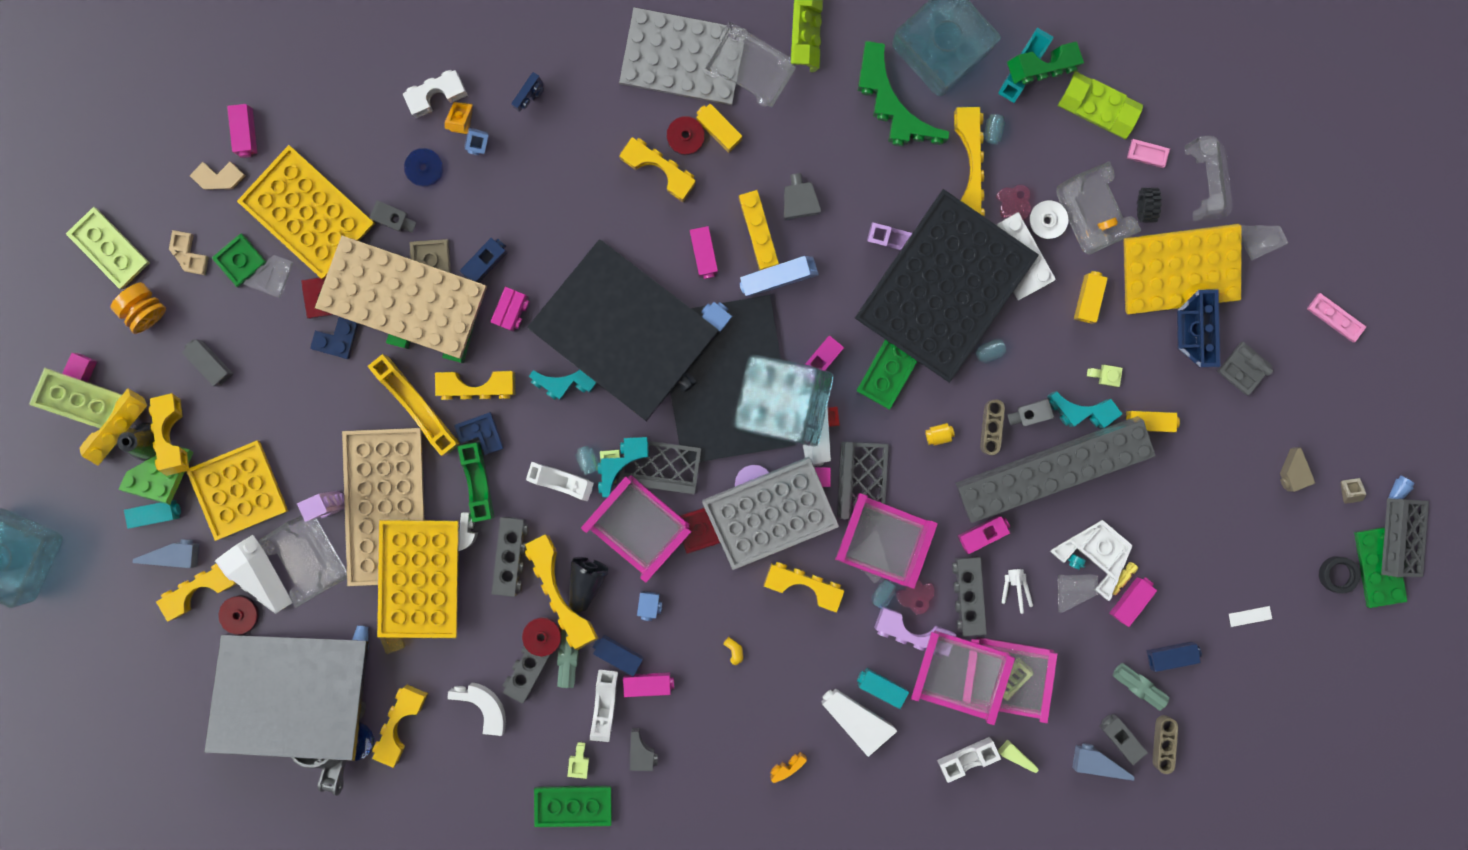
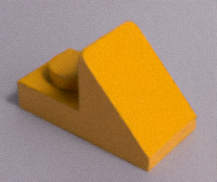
M453 102L445 120V129H449L451 132L467 134L468 128H470L473 104Z

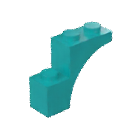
M1037 27L1020 54L1034 52L1041 59L1054 37ZM1009 73L998 94L1015 103L1025 85L1022 82L1014 84L1011 73Z
M534 370L529 375L532 378L531 383L539 389L544 387L548 390L546 394L554 400L557 398L562 400L574 382L577 383L575 387L583 393L586 390L591 393L597 385L594 380L581 370L569 376L559 378L547 377Z
M1057 391L1047 396L1050 400L1051 408L1054 411L1058 410L1061 414L1060 419L1066 426L1075 427L1090 415L1089 419L1095 427L1105 428L1122 415V412L1112 399H1106L1099 404L1086 407L1067 401Z
M647 437L624 438V442L620 443L621 454H624V458H601V463H598V474L602 475V482L598 483L599 494L602 493V497H608L612 493L614 481L626 465L634 460L649 457Z

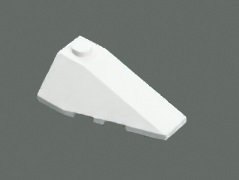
M253 535L236 544L215 560L229 580H233L244 591H248L255 596L260 603L275 614L293 603L265 551Z

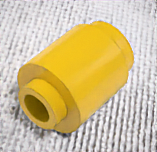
M948 423L929 427V430H925L928 445L933 444L936 446L952 442V437H955L953 427L948 426Z

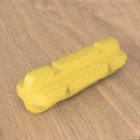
M1129 562L1125 567L1126 569L1121 571L1118 583L1112 593L1113 595H1117L1120 588H1123L1132 577V574H1135L1138 570L1137 565L1133 562Z

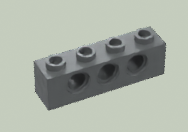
M500 517L492 594L515 597L518 592H521L522 581H519V575L523 573L524 562H521V558L526 550V543H523L524 535L528 533L526 519ZM510 532H514L517 535L516 543L509 540ZM509 551L515 554L513 562L508 561L506 558V554ZM505 571L512 572L513 579L511 581L505 579Z
M978 556L955 558V563H952L953 574H956L954 592L958 594V601H955L956 612H959L957 631H960L963 636L987 635L981 558ZM966 572H970L972 575L971 580L968 582L963 581V575ZM972 591L973 598L970 601H965V593ZM973 610L975 613L974 618L967 620L966 613Z
M539 634L538 639L542 641L545 639V636ZM525 646L521 651L524 654L521 660L517 659L512 667V670H514L512 677L508 676L503 684V687H505L503 693L522 704L526 701L550 655L543 657L535 656L528 652ZM529 657L533 658L536 665L533 667L529 666L526 663V659ZM517 675H524L526 683H520L517 680Z

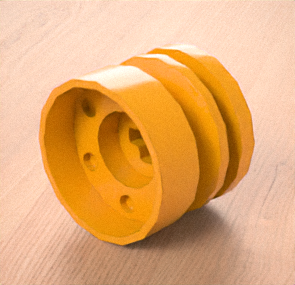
M141 282L133 284L122 291L110 306L119 319H125V325L130 328L133 334L142 333L161 319L166 311V307L159 302L158 298H151L152 292Z

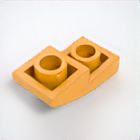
M800 752L798 755L794 754L788 762L789 766L783 762L780 765L776 764L770 772L772 774L770 776L771 781L776 783L791 776L807 761L806 756Z

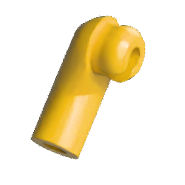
M728 636L723 645L731 650V663L738 665L744 658L742 646Z

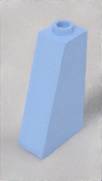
M803 256L740 277V288L746 296H752L812 278L819 274L814 258Z

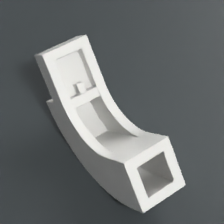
M531 462L526 478L527 481L536 485L555 489L584 501L589 500L594 484L588 479L535 462Z
M598 671L590 740L610 741L618 672Z
M471 683L468 686V690L464 686H454V688L448 691V699L469 701L481 709L484 716L483 734L498 736L504 734L506 725L505 711L501 701L494 692L477 683Z

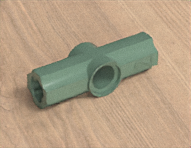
M564 629L561 632V648H559L557 665L559 666L557 686L561 688H574L579 650L569 646L566 640L568 634Z
M1124 663L1116 667L1112 676L1126 685L1128 690L1142 700H1146L1159 711L1166 707L1169 697L1154 687L1152 682L1141 674L1138 675Z

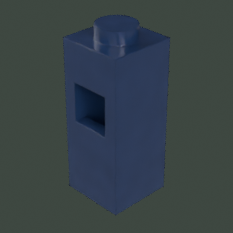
M490 238L461 268L460 272L467 279L480 283L508 253L504 250L506 245L499 239L495 241L493 238Z
M605 635L601 639L596 640L592 647L595 649L593 653L595 656L631 676L635 675L644 658Z
M1194 642L1146 650L1150 669L1155 672L1201 663L1200 657H1202L1200 647Z

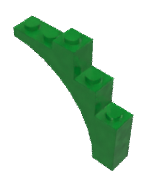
M866 41L857 91H861V94L868 96L873 95V93L876 94L873 116L877 117V120L880 121L891 119L888 142H893L892 145L904 146V144H908L911 137L913 141L917 142L930 140L932 144L942 145L943 142L946 143L950 131L934 128L920 121L896 97L886 74L884 62L885 44Z

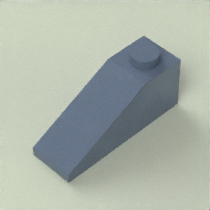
M181 539L180 542L134 558L133 563L182 568L197 567L199 544L193 543L191 539Z
M1082 743V746L1076 745L1072 766L1076 772L1134 781L1132 774L1095 749L1094 745Z

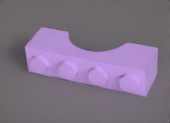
M872 222L867 241L901 250L912 233Z
M340 491L320 493L297 503L305 522L318 517L326 518L345 509L344 494L340 493Z
M883 606L874 626L878 630L877 634L887 638L889 635L894 636L896 641L906 644L908 641L914 644V648L922 651L927 648L931 632H934V630L956 637L954 632L935 626L925 634L917 635L910 633L903 625L902 614ZM937 640L933 655L943 657V655L949 656L953 644Z

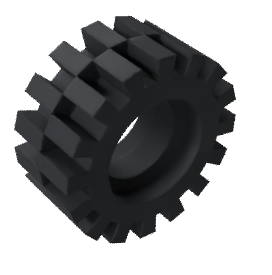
M1142 187L1139 190L1137 197V217L1139 222H1158L1159 213H1161L1160 206H1162L1159 188Z

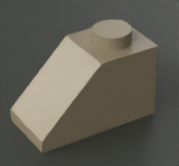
M1301 447L1291 448L1281 469L1280 475L1282 479L1280 481L1284 489L1295 492L1315 484V481Z

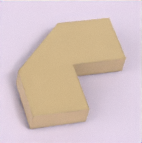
M202 162L190 175L205 190L234 189L246 176L232 162H229L218 174L206 163Z
M172 230L169 250L176 257L185 272L206 275L209 257L190 253L194 234Z

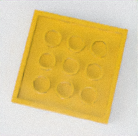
M260 440L193 466L187 471L215 541L288 512Z

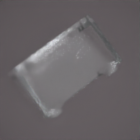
M728 22L705 69L714 78L724 76L755 94L757 103L764 107L768 105L772 108L795 71L796 65L791 64V58L736 24Z
M1200 136L1185 145L1186 155L1194 156L1196 163L1206 162L1210 197L1207 200H1202L1201 207L1193 211L1194 221L1223 218L1228 216L1233 210L1225 145L1214 136Z
M1110 161L1075 175L1059 184L1056 189L1058 199L1068 214L1069 223L1080 247L1086 254L1095 253L1141 231L1134 217L1128 216L1123 218L1108 183L1112 182L1115 177ZM1116 217L1118 225L1105 230L1098 228V223Z
M299 516L284 523L258 540V543L267 555L278 554L296 585L289 592L290 599L295 608L331 589L347 578L346 569L317 519L305 522L303 516Z

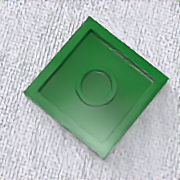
M242 233L212 257L215 263L238 288L267 264L265 259Z

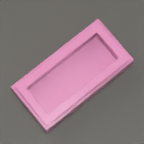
M1132 139L1127 159L1165 168L1170 149Z

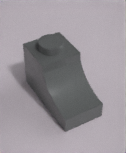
M632 728L630 770L653 771L654 765L657 766L658 754H654L655 748H650L644 743L640 734V728Z

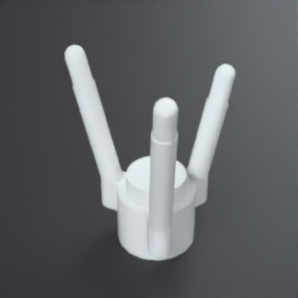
M1023 569L1008 570V575H1005L1002 604L1006 602L1009 582H1011V585H1017L1020 613L1023 614L1021 585L1024 586L1029 606L1033 607L1026 574H1024Z

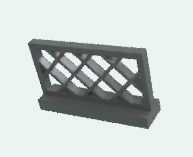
M648 441V447L651 445L656 446L660 453L652 459L650 456L647 457L650 461L642 467L634 460L633 462L639 468L634 473H626L625 467L620 471L618 484L625 476L629 478L632 475L646 488L695 494L701 448ZM669 448H674L679 456L670 462L664 452ZM678 449L686 450V451H684V452L681 454ZM688 451L697 452L696 460L689 464L683 455ZM662 454L668 464L659 470L653 460ZM681 457L687 464V467L678 472L672 463ZM649 463H652L658 471L652 476H647L642 470ZM669 465L676 472V475L671 479L665 478L661 472ZM690 468L694 474L693 482L685 481L680 474ZM679 476L681 480H675L674 478Z
M841 442L837 518H851L852 506L856 504L858 499L852 493L853 487L856 484L863 488L864 492L862 494L865 495L867 493L872 500L878 501L880 499V503L885 504L888 444ZM855 446L862 447L866 451V454L860 459L854 455ZM877 447L883 448V455L879 460L871 454ZM868 455L875 462L869 469L861 463ZM858 464L865 471L859 478L853 474L854 468ZM878 465L882 470V475L876 480L870 471ZM867 474L874 481L868 488L860 482ZM877 484L881 489V494L875 499L869 490ZM863 507L859 520L884 521V514L879 513V516H872L868 511L869 509Z
M1387 498L1381 575L1423 577L1429 501ZM1421 505V512L1418 514L1417 509ZM1412 515L1415 518L1413 523L1409 520ZM1419 525V532L1417 533L1415 528ZM1410 535L1414 538L1411 542L1408 540ZM1416 544L1418 545V551H1417V552H1415V550H1414V547L1416 546ZM1409 553L1412 556L1410 561H1408L1406 558L1409 555ZM1415 563H1416V573L1414 572V570H1413V568H1412Z

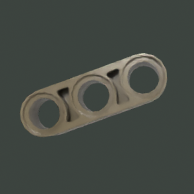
M990 400L984 406L980 448L987 455H995L1001 448L1005 407L1000 400ZM992 403H996L999 407L998 412L995 414L990 410ZM991 422H994L997 426L996 431L993 433L988 429V425ZM989 441H992L995 445L994 450L991 452L986 449V444Z
M1161 715L1156 719L1153 748V765L1163 774H1170L1175 769L1178 724L1167 715ZM1170 721V727L1164 730V723ZM1168 740V746L1162 749V743ZM1167 760V765L1161 768V762Z

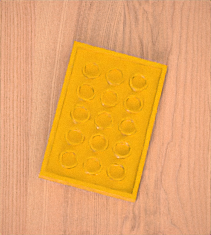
M290 145L282 151L237 200L243 208L321 279L327 276L341 235L360 241L375 225L365 213Z
M1233 224L1124 238L1125 312L1127 314L1180 308L1197 290L1218 289L1219 303L1241 300V225Z
M379 520L377 637L457 638L459 521Z

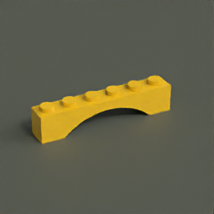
M957 107L954 111V131L966 147L970 164L969 181L961 201L985 217L984 208H981V201H984V189H981V182L984 181V170H981V163L984 161V152L981 151L984 135L983 132H980V125L983 124V113H980V107Z
M380 355L367 366L408 411L441 456H446L460 445L459 441L388 355Z
M545 534L525 544L527 548L525 554L529 561L532 560L535 565L533 570L537 578L540 577L543 582L541 587L545 595L549 594L551 602H549L553 612H557L559 615L558 623L561 629H565L568 634L566 640L571 648L574 647V649H580L598 640L599 638L591 622L573 612L560 595L555 578L557 551L550 536Z

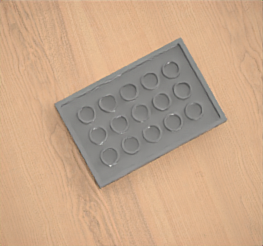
M633 8L619 83L621 85L732 106L746 29Z
M810 457L702 500L732 570L839 527Z

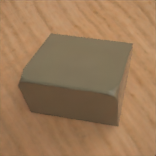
M1360 478L1340 482L1345 504L1364 500L1367 494Z

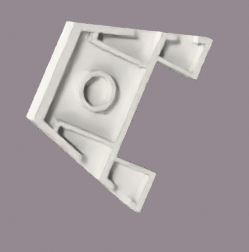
M1101 520L1053 548L1050 552L1061 562L1065 563L1076 549L1081 551L1107 574L1094 590L1107 601H1110L1132 545Z

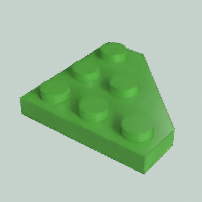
M182 448L187 452L189 464L194 452L190 449ZM155 455L127 471L119 490L170 505L185 472L168 476L164 475L155 466V460L157 459Z

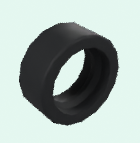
M1334 556L1322 563L1319 569V579L1327 590L1345 594L1357 587L1360 581V571L1354 561L1345 557ZM1336 564L1346 565L1349 569V579L1343 586L1332 584L1329 578L1330 570Z

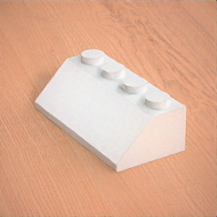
M1019 212L997 224L998 227L1039 254L1013 292L1017 300L1056 280Z

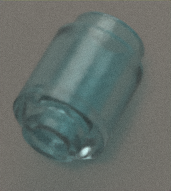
M990 114L984 130V139H986L987 143L997 144L1002 141L1006 124L1004 116Z
M994 339L978 346L976 355L980 362L983 361L987 364L1003 357V354L1006 353V347L1001 339Z
M587 445L577 449L578 453L575 454V457L584 475L597 471L598 460L593 448L589 449Z
M884 579L870 597L873 599L872 604L880 609L883 606L887 608L896 594L897 587Z

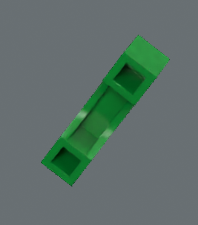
M1076 41L1063 44L1051 51L1049 63L1040 60L1034 52L1017 55L1009 60L1007 64L1014 84L1022 82L1023 85L1033 82L1034 79L1042 81L1052 75V78L1062 75L1063 72H1066V74L1076 72L1078 70L1077 67L1084 64Z
M481 443L457 446L461 466L465 472L468 484L469 508L472 522L495 518Z

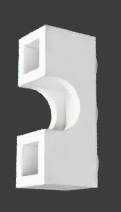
M456 70L445 71L441 74V77L427 79L423 85L409 87L406 90L407 92L403 93L409 110L415 118L433 111L430 99L435 93H444L450 103L468 96Z
M988 737L938 759L937 762L946 781L949 783L965 776V772L972 767L979 765L985 767L1001 760L994 742Z

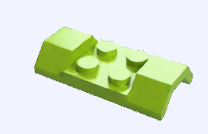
M794 0L791 64L806 65L810 67V72H815L820 67L819 45L821 43L820 26L822 20L819 13L822 12L823 0Z
M1078 72L1073 73L1072 79L1057 105L1123 139H1126L1133 130L1143 108L1142 104L1128 98L1127 95Z

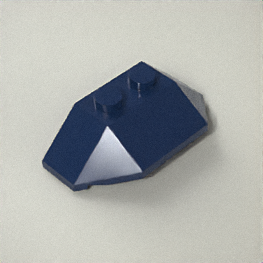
M1218 289L1197 290L1177 310L1178 350L1199 367H1220Z

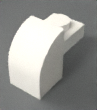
M470 512L461 513L458 551L471 546L478 535V532H470L474 528Z

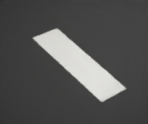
M1270 606L1231 613L1229 614L1231 627L1271 620L1272 615Z

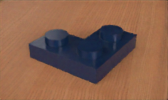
M532 72L511 103L514 109L521 112L522 109L528 107L530 99L534 101L536 97H540L544 90V84L539 75Z
M339 317L334 335L315 330L310 349L349 359L359 323Z
M491 412L454 425L460 443L479 437L485 455L504 449Z

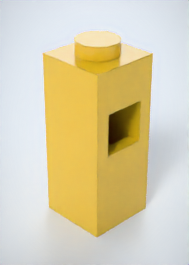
M711 104L707 107L704 105L698 110V116L696 117L698 122L728 153L742 141V135Z
M1091 271V273L1084 275L1074 320L1090 324L1097 323L1108 279L1103 277L1102 273Z
M1126 411V420L1138 416L1144 420L1147 431L1177 432V428L1180 425L1177 413Z

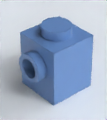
M468 128L464 145L465 150L474 155L484 154L488 133Z
M713 302L712 305L708 303L702 310L704 314L702 317L716 327L719 332L723 330L732 318L726 312L728 308L720 302L718 304Z
M641 591L637 616H641L642 620L652 621V618H656L657 614H661L662 602H659L660 593Z

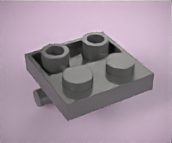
M1240 342L1217 372L1248 396L1265 375L1269 376L1273 372V369H1271L1273 365L1246 343Z

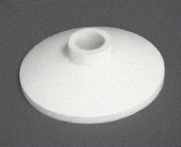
M1051 200L1043 201L1037 204L1031 211L1030 226L1034 233L1041 238H1056L1065 231L1068 225V214L1065 208L1058 202ZM1046 217L1050 219V224L1044 222Z

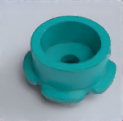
M1072 554L1067 559L1070 561L1069 565L1078 570L1081 567L1085 568V559L1075 554Z

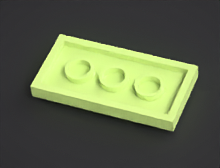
M95 207L66 233L119 289L123 290L150 263Z
M44 368L29 404L101 428L112 414L115 403L122 394Z

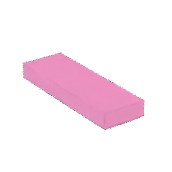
M1321 293L1317 294L1307 310L1353 343L1357 341L1366 328L1364 324Z

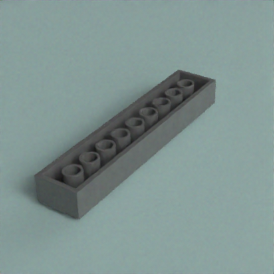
M1136 416L956 482L955 484L967 517L971 523L1155 457V453L1144 420Z

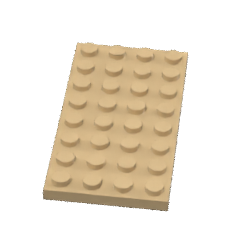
M341 235L315 308L461 359L487 286Z
M421 428L342 431L347 586L378 585L379 520H425Z

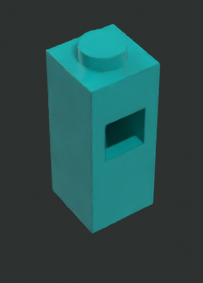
M172 500L170 505L155 503L125 509L127 529L180 519V505L176 500Z
M868 668L864 672L861 671L857 678L859 688L901 709L909 694L906 688Z

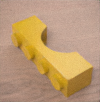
M632 137L619 155L620 160L635 170L646 165L659 167L668 178L667 192L684 202L696 184L695 176L687 170L683 172L678 169L679 165L674 161L663 159V154L658 150L647 148V143L642 139L637 138L636 140Z
M758 190L739 195V202L749 230L759 271L779 265Z
M513 371L493 372L490 379L479 387L466 385L456 372L435 373V396H441V400H453V396H460V399H472V396H479L480 399H491V395H499V399H510V395H515V372Z
M127 388L115 403L114 410L105 424L98 431L91 433L79 447L81 456L99 466L117 444L119 436L130 428L147 407L145 398Z
M173 393L151 398L149 413L153 422L151 430L155 439L153 448L157 456L155 460L157 470L166 476L189 471L187 452L178 446H173L170 441L172 426L183 417L181 400Z
M776 562V565L771 563L764 587L783 593L788 587L795 584L809 586L816 593L819 607L837 613L844 594L841 584L830 581V584L822 582L823 578L812 575L811 578L806 576L805 571L794 568V571L786 569L787 565Z
M214 564L211 566V571L207 573L205 571L200 572L194 576L195 580L192 582L187 580L179 584V589L176 591L169 590L161 595L162 599L156 601L167 622L191 610V598L198 588L208 587L220 593L237 583L229 580L219 566Z
M406 685L403 689L400 688L395 697L397 703L389 710L387 716L390 719L387 724L384 723L380 731L382 737L380 742L376 741L372 752H374L372 759L392 768L398 764L405 745L398 737V723L404 716L417 715L421 711L428 693L410 685Z

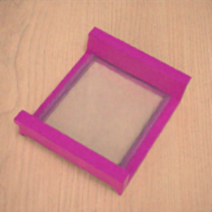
M632 475L629 478L625 476L581 527L586 533L591 530L641 572L640 578L645 583L691 533L688 529L689 523Z
M859 493L835 560L915 589L938 523L921 519L867 498L866 495Z
M934 630V632H931L911 699L918 702L919 699L983 718L988 724L995 725L1015 657H1011L1009 653Z
M981 637L971 639V642L1009 653L1011 657H1015L999 711L1039 718L1040 722L1048 723L1058 653H1054V650ZM970 650L963 702L987 709L1002 662L1001 659Z

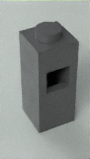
M195 339L189 341L185 345L186 349L181 352L213 386L220 387L233 375V372L202 340Z
M1108 715L1101 721L1102 724L1099 727L1132 765L1148 753L1116 715Z

